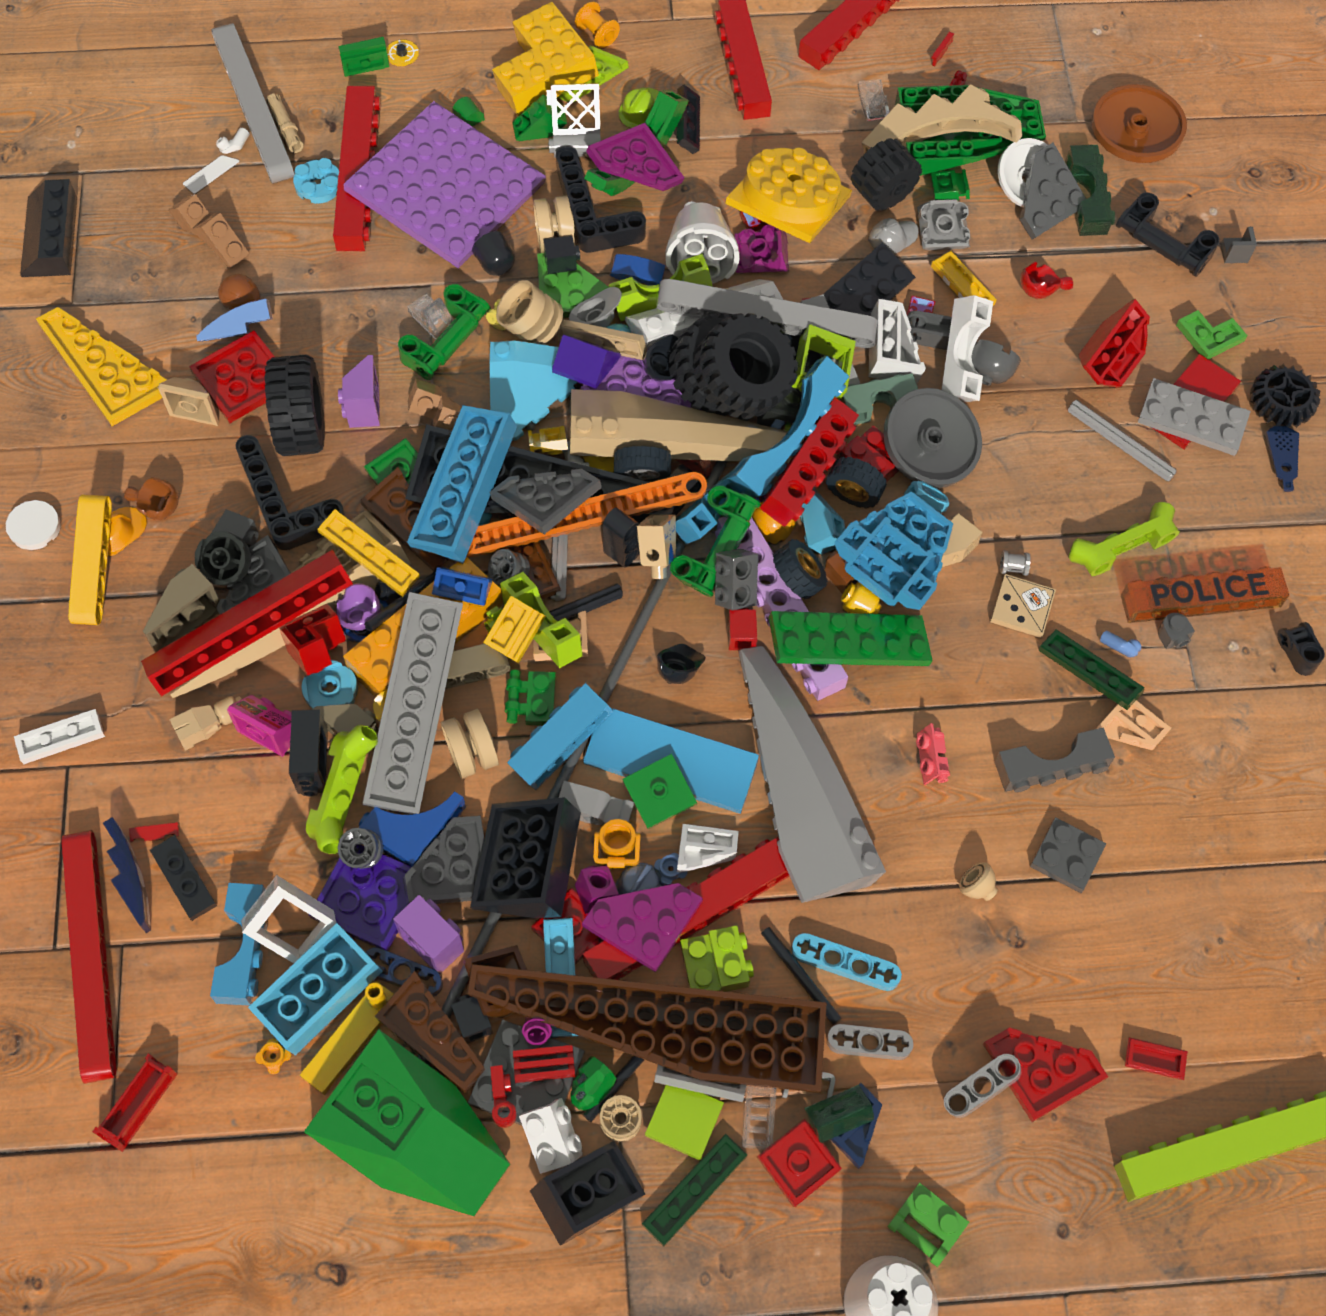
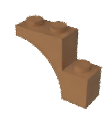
M196 194L186 196L168 210L182 230L189 231L203 240L220 257L227 268H232L250 254L221 213L210 215Z
M417 378L407 401L408 411L431 418L435 427L451 431L462 406L448 398L442 392L440 386Z

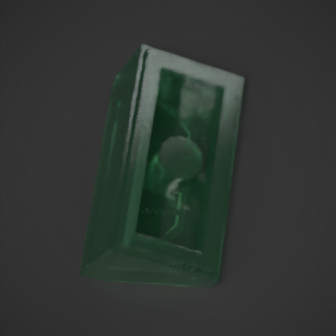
M859 1085L805 1108L814 1132L821 1143L874 1120L872 1105Z

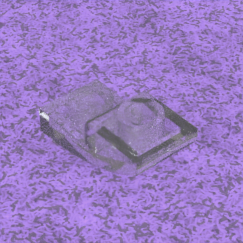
M881 79L859 81L857 87L866 120L884 119L889 113L887 95L884 96Z

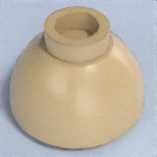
M977 863L964 873L959 883L961 893L974 899L983 898L985 901L992 899L997 894L995 873L989 863Z

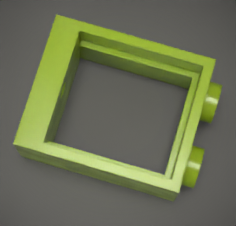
M809 324L799 340L796 356L798 370L794 372L797 374V379L792 387L802 392V379L807 374L804 371L809 349L839 360L838 366L850 377L856 341ZM849 378L844 383L846 385L845 390L836 397L840 400L847 392Z

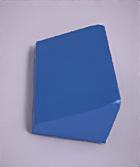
M439 567L436 570L432 594L485 606L492 578Z

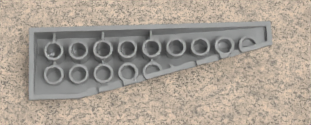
M759 646L741 649L739 656L744 681L748 683L749 687L748 701L753 706L754 716L752 721L754 728H757L758 731L757 745L764 780L768 782L770 790L767 794L769 804L773 805L775 815L772 819L774 830H778L779 841L777 842L778 850L801 903L870 887L886 873V870L829 751L801 702L765 648Z

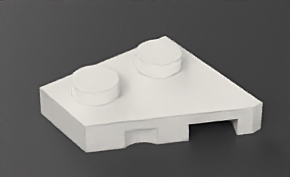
M683 824L677 872L681 873L732 861L737 853L739 831Z

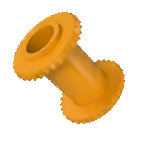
M589 2L578 11L575 17V26L579 30L588 28L595 35V46L606 48L616 40L620 31V25L616 20L606 21L599 15L601 11L597 2Z

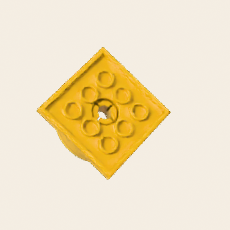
M803 148L764 149L749 161L745 178L727 196L725 204L805 242L811 243L850 198L852 190L841 185L839 175L825 158L810 154Z

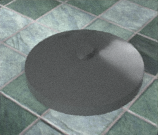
M922 388L911 391L892 406L886 417L884 443L887 453L896 468L911 481H923L935 488L952 486L969 475L980 459L982 435L979 424L968 406L951 393L935 388Z

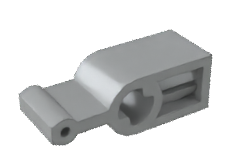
M568 781L563 782L559 798L565 797L581 812L580 821L594 825H602L614 819L629 822L634 807V802L611 797L604 791Z

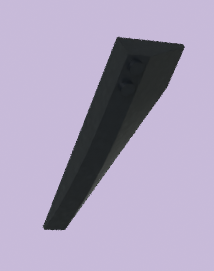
M426 424L406 494V500L423 504L451 435V430ZM510 446L493 489L510 476H520V479L535 478V474L556 472L557 475L571 474V470L583 469L600 480L602 488L591 497L650 482ZM490 495L484 513L513 514L492 500ZM674 506L669 509L664 508L660 511H653L642 515H672Z

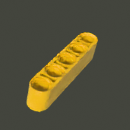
M80 495L78 499L69 600V621L71 624L100 625L102 621L112 503L109 496Z

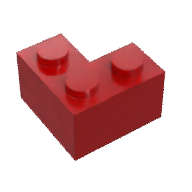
M328 604L322 605L279 627L288 653L307 676L318 673L325 667L332 665L328 650L346 641L338 615Z

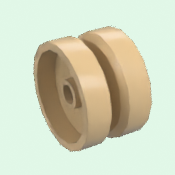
M557 196L554 198L553 213H551L550 205L546 198L533 199L540 253H544L543 239L554 238V236H572L574 242V220L568 196Z
M478 709L464 713L463 723L466 729L465 732L459 721L454 717L440 722L448 749L461 779L476 773L473 756H476L479 765L484 770L499 765L491 733Z

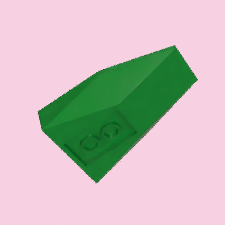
M969 85L898 87L895 106L900 104L905 108H911L917 113L933 94L946 98L953 104ZM984 89L989 94L990 105H996L1001 111L1014 115L1021 121V139L1032 138L1040 141L1046 139L1039 100ZM964 131L946 133L919 142H906L905 148L921 165V175L1002 154L1014 142L1001 136L984 132Z
M379 1029L304 1130L306 1134L381 1188L474 1217L511 1165L457 1086Z

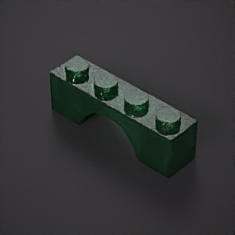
M1070 145L1065 163L1076 182L1083 185L1090 194V198L1081 201L1076 215L1079 236L1108 235L1111 225L1115 223V212L1110 207L1111 193L1107 191L1106 187L1107 173L1103 172V154H1100L1098 145Z

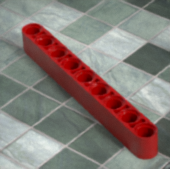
M93 830L62 836L80 1076L84 1084L116 1078L117 1074L98 849Z

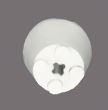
M687 202L676 217L666 246V266L674 274L679 261L703 254L709 268L712 284L724 278L729 279L738 267L739 249L736 239L721 214L720 208L708 203Z
M879 1256L862 1264L849 1279L844 1291L845 1316H938V1299L931 1280L915 1263L898 1256ZM902 1291L904 1294L900 1297L899 1305L894 1306L892 1304L893 1294Z

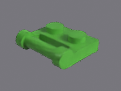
M919 1183L887 1227L894 1233L898 1231L930 1257V1262L938 1267L970 1222ZM907 1215L942 1242L940 1247L934 1246L904 1221Z

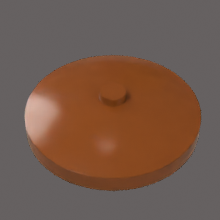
M1130 84L1111 89L1099 99L1092 116V129L1102 147L1116 157L1130 162L1152 163L1168 158L1178 150L1186 134L1187 120L1181 106L1167 93L1151 86Z

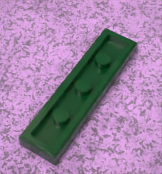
M1057 629L1039 647V651L1126 710L1144 692L1145 687Z
M725 1134L644 1220L642 1226L664 1247L746 1159L748 1154Z

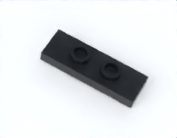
M175 835L150 849L191 921L217 906Z

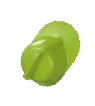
M653 88L631 90L625 96L624 102L619 109L621 122L629 128L643 124L655 103L659 91Z

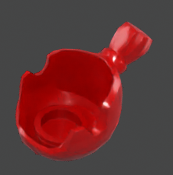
M1036 261L1021 272L1020 283L1023 291L1035 299L1046 298L1059 288L1063 290L1073 289L1072 277L1060 278L1045 264L1036 267Z

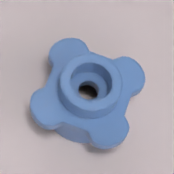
M671 853L663 857L662 860L658 859L654 864L655 870L659 871L662 876L661 882L665 885H670L673 880L683 879L687 875V871L677 872L679 857L677 853ZM673 867V871H669L668 868Z

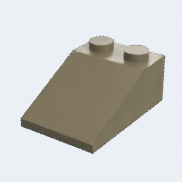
M193 564L181 569L170 580L143 629V633L154 653L202 626L219 613L216 608L219 599L213 585Z

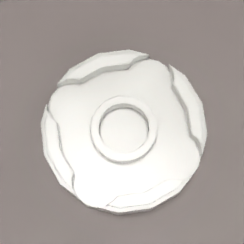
M38 500L27 501L16 506L6 520V532L12 542L21 549L27 550L41 549L47 546L51 539L54 540L58 536L61 528L60 517L53 506Z

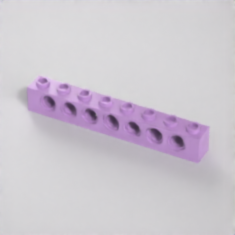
M726 517L718 519L717 530L715 531L716 538L727 520ZM751 517L749 521L751 525L742 539L746 542L740 543L738 549L758 553L756 606L758 608L762 607L766 623L770 628L769 615L771 611H809L802 599L797 594H794L779 576L773 563L774 553ZM766 580L769 581L771 584L765 585L762 584L761 581ZM779 601L782 602L784 605L777 606L773 604V602ZM792 664L796 672L800 671L803 676V683L809 694L813 693L817 701L846 688L848 675L842 665ZM812 666H820L823 670L816 671L812 669Z

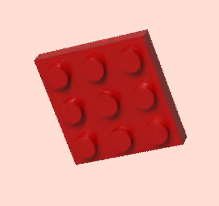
M255 330L189 367L192 374L209 393L212 401L230 424L266 403L265 366L266 362L275 356Z

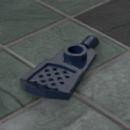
M1273 426L1265 433L1269 453L1272 456L1276 477L1283 481V490L1291 492L1294 490L1293 480L1298 477L1299 432L1286 426ZM1282 467H1287L1289 472L1284 471Z

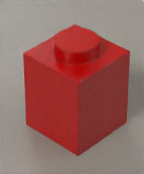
M748 608L729 610V650L756 647V610H749Z

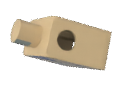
M650 514L637 526L640 561L642 566H651V578L664 579L667 578V566L676 557V515Z

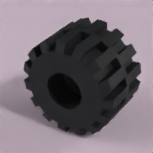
M889 138L884 142H878L861 156L857 165L852 170L851 181L853 186L875 210L878 211L880 209L883 211L889 207H894L912 192L914 186L920 180L919 176L922 174V169L919 162L899 140Z

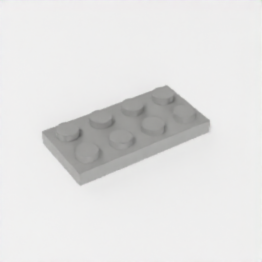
M1153 378L1137 423L1235 456L1251 411Z

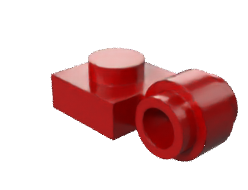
M503 1065L490 1066L494 1099L492 1118L499 1127H510L517 1118L516 1108L511 1102L507 1101L506 1096L507 1092H512L510 1074H504ZM502 1111L510 1112L505 1118L499 1116Z

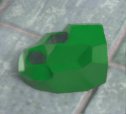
M590 1056L579 1068V1074L572 1083L571 1101L578 1110L591 1109L602 1102L612 1090L617 1079L613 1072L594 1056Z

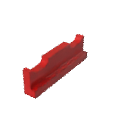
M949 31L931 57L933 59L932 66H936L939 59L945 54L949 45L953 42L954 33Z
M178 822L129 828L130 842L143 838L144 841L165 839L167 835L173 834L179 837Z

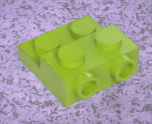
M737 926L711 930L707 935L680 940L689 988L727 992L749 987V978L754 977L751 960L745 961L743 950L747 949V940L745 933H739Z

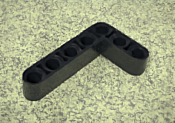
M569 146L558 149L556 152L557 174L563 195H567L574 220L575 237L580 250L591 253L642 242L646 237V217L644 214L632 211L596 218L576 150Z
M245 435L237 440L235 446L239 459L273 542L278 549L290 550L324 537L318 532V528L334 509L345 516L343 505L336 499H328L288 513L256 437ZM308 523H313V524L310 525V526H304V525H306V524H308Z
M681 464L672 472L670 477L693 471ZM695 479L690 480L686 485L687 490L691 493H697L702 487L701 483ZM687 503L674 506L672 515H677ZM617 507L612 509L603 522V552L624 568L628 567L640 555L637 526L649 515L630 517Z

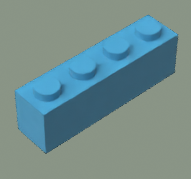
M585 683L582 687L579 686L571 692L569 700L562 707L558 706L552 711L549 716L550 719L531 733V739L524 746L517 747L511 753V759L507 763L532 788L537 790L614 711Z

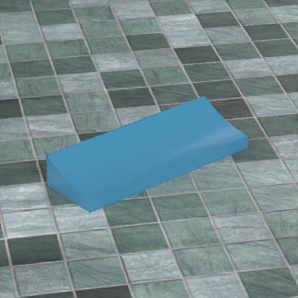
M462 405L407 543L410 547L432 552L462 564L464 563L489 500L490 491L493 490L517 429V425L509 413Z
M612 709L614 712L593 732L583 759L584 764L627 777L672 754L696 800L741 814L757 768L758 754L616 709Z

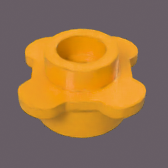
M272 1038L256 1054L255 1060L258 1064L266 1066L270 1074H277L280 1071V1066L285 1061L290 1060L291 1052L284 1049L277 1039ZM272 1054H276L274 1059H271Z

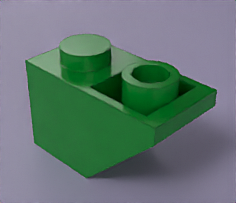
M542 95L512 122L517 141L553 136L552 105H547V96ZM557 105L558 114L561 111V108ZM565 112L557 119L558 128H563L567 124Z

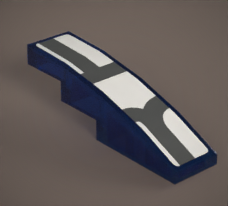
M111 817L103 822V825L113 838L116 846L109 849L107 853L121 873L111 879L138 924L145 933L151 931V922L143 876L132 847L118 823Z

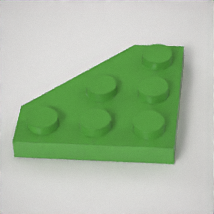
M544 253L537 254L539 289L562 305L563 318H569L572 309L579 303L610 288L578 264L575 271L548 274Z

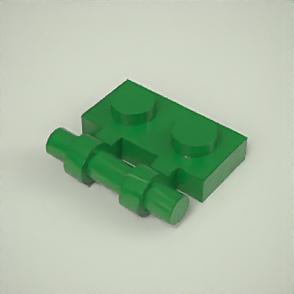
M519 670L510 671L509 679L506 681L508 701L505 702L504 712L507 713V723H517L518 715H526V725L543 726L550 719L549 716L554 710L556 672L528 671V681L520 680ZM519 693H527V703L519 702Z

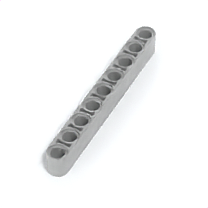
M234 23L211 29L216 47L271 183L274 184L293 178L294 171Z
M664 279L659 284L657 308L664 312L696 318H705L710 314H717L718 317L721 314H729L732 317L738 313H742L744 316L747 313L756 314L757 318L763 316L769 319V323L772 325L777 324L781 328L780 332L783 334L801 337L810 324L856 341L855 347L871 348L875 346L878 320L872 316L674 279Z

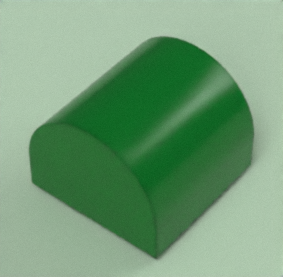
M470 97L460 98L452 108V113L470 126L485 120L484 114Z

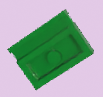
M384 37L338 46L345 77L389 68Z
M962 169V173H955V170L931 172L934 200H959V196H966V199H970V189L965 169Z

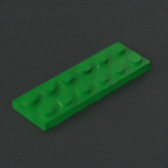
M771 611L769 615L777 663L930 666L933 661L922 615Z

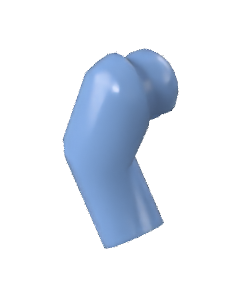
M1107 630L1100 638L1101 643L1130 658L1137 656L1141 650V644L1138 640L1130 639L1126 641Z

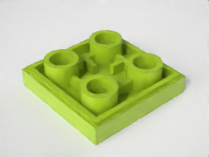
M666 1085L645 1132V1137L697 1160H701L724 1102L703 1093Z

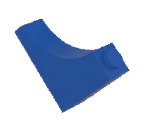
M454 791L439 806L429 811L412 815L394 814L374 807L370 813L367 812L363 815L359 822V828L374 831L383 842L384 853L399 862L413 867L425 850L445 829L451 819L459 817L466 808L464 797Z

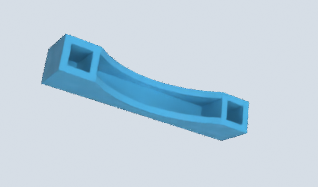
M828 356L817 360L802 379L800 408L788 433L767 451L742 458L728 479L752 498L764 496L772 487L770 482L774 476H779L787 467L785 462L789 456H794L802 446L800 442L804 436H809L817 426L815 422L819 416L823 417L830 410L832 405L829 403L834 396L838 397L845 390L846 385L844 383L849 378V375Z

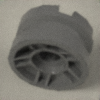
M501 549L489 561L488 575L496 585L501 586V582L521 572L529 576V561L522 553Z
M352 828L346 831L339 840L338 855L342 862L349 867L371 868L382 857L383 842L380 836L372 830ZM358 844H364L365 847L363 853L361 854L359 852V848H357Z

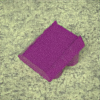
M768 224L760 232L745 229L740 233H735L739 249V263L736 273L789 271L786 232Z

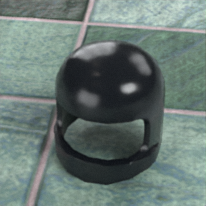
M493 231L484 234L473 246L472 253L489 275H503L514 265V251L502 232Z

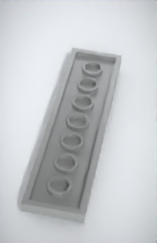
M409 592L379 726L378 744L374 749L363 799L364 806L378 807L410 815L419 814L463 603Z

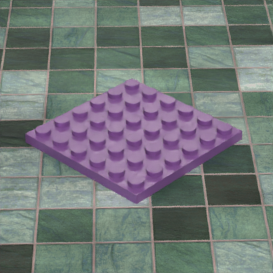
M433 101L344 183V191L459 268L473 255L472 249L475 242L484 234L497 231L545 183L546 176Z

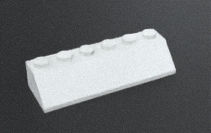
M757 279L726 288L727 290L784 300L773 281ZM656 308L625 318V321L632 333L644 336L648 351L654 343L668 335H674L679 339L700 318L668 313Z

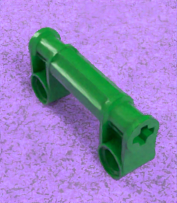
M452 284L444 290L445 310L455 319L431 346L414 335H404L398 341L401 363L426 380L433 378V373L437 368L447 362L478 327V322L491 310V307L483 298L474 295L461 285Z
M720 485L713 487L709 491L707 500L710 506L719 515L726 517L727 520L704 563H701L688 556L680 555L674 558L670 565L671 573L679 581L710 598L714 595L712 591L716 585V553L738 549L751 525L749 521L756 508L761 506V503L756 499ZM727 497L726 501L719 505L720 500ZM690 566L688 572L682 575L684 568Z

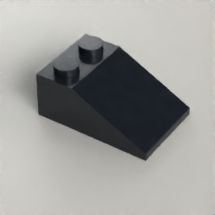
M615 1140L544 1177L530 1190L560 1246L645 1195Z

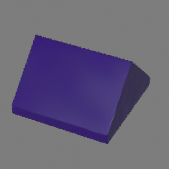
M563 335L552 367V373L596 389L621 358V353L576 337Z

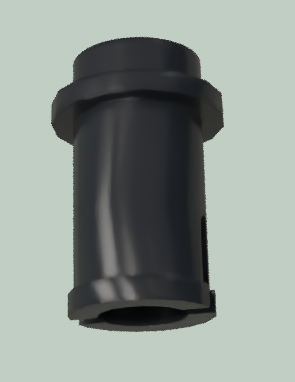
M383 581L376 584L375 593L382 601H387L389 598L397 599L401 596Z

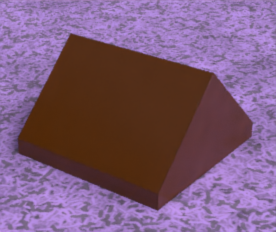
M517 945L463 960L469 978L472 964L527 970ZM477 977L475 990L483 992ZM477 998L483 1015L503 1018L513 1013L511 1010Z

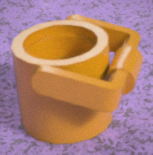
M614 819L608 821L602 826L600 833L595 832L593 858L595 863L607 865L609 868H625V866L638 865L640 861L641 834H635V829L626 820ZM599 840L603 858H599Z

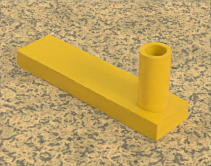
M336 509L318 528V532L332 542L334 546L340 548L402 597L420 577L417 571Z
M378 981L369 984L365 989L364 997L306 1066L300 1077L325 1095L381 1026L375 1015L394 994Z

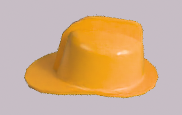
M123 507L111 512L108 556L116 555L145 531L147 526L146 517L137 508Z

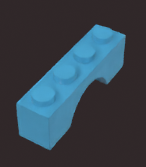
M733 470L713 486L720 485L745 494L728 479ZM710 490L676 518V532L685 544L702 538L717 524L716 521L721 516L708 503L707 496ZM727 497L721 499L719 505L723 504Z
M228 883L224 911L229 919L242 927V918L264 892V885ZM266 922L261 926L265 930H267ZM244 933L242 945L238 953L230 961L214 969L210 997L216 1004L250 1006L252 997L257 996L258 979H255L257 968L262 966L263 952L260 950L261 943Z

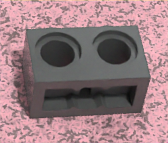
M744 549L716 553L715 605L730 610L756 606L758 553Z

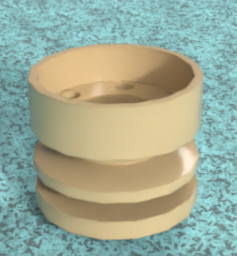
M521 280L513 284L501 298L497 307L496 318L501 326L516 334L522 341L544 345L558 331L563 319L562 305L547 294H544L542 290L530 281Z

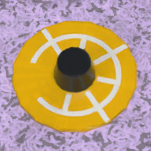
M408 40L394 41L386 48L388 61L396 66L412 64L419 56L417 45Z

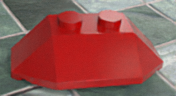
M1136 299L1131 300L1103 321L1078 354L1083 368L1097 385L1121 387L1146 354L1147 325L1149 324L1150 316Z

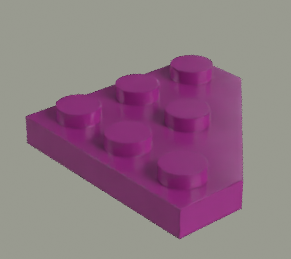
M645 123L589 145L586 150L600 171L661 191L681 184L685 178Z
M679 883L598 899L582 922V927L656 973L703 902V898Z

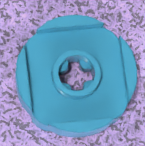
M321 158L320 160L297 165L293 177L297 195L303 200L304 198L310 199L311 203L315 204L325 203L334 199L337 196L339 169L328 158ZM317 179H321V183H320V184H316V182H313V181H314V180H317Z
M331 660L332 665L325 667L318 673L305 676L302 681V693L306 703L312 709L316 706L354 704L358 692V684L353 671L343 666L342 663ZM332 682L333 686H337V688L330 693L323 691V688L327 687V683Z

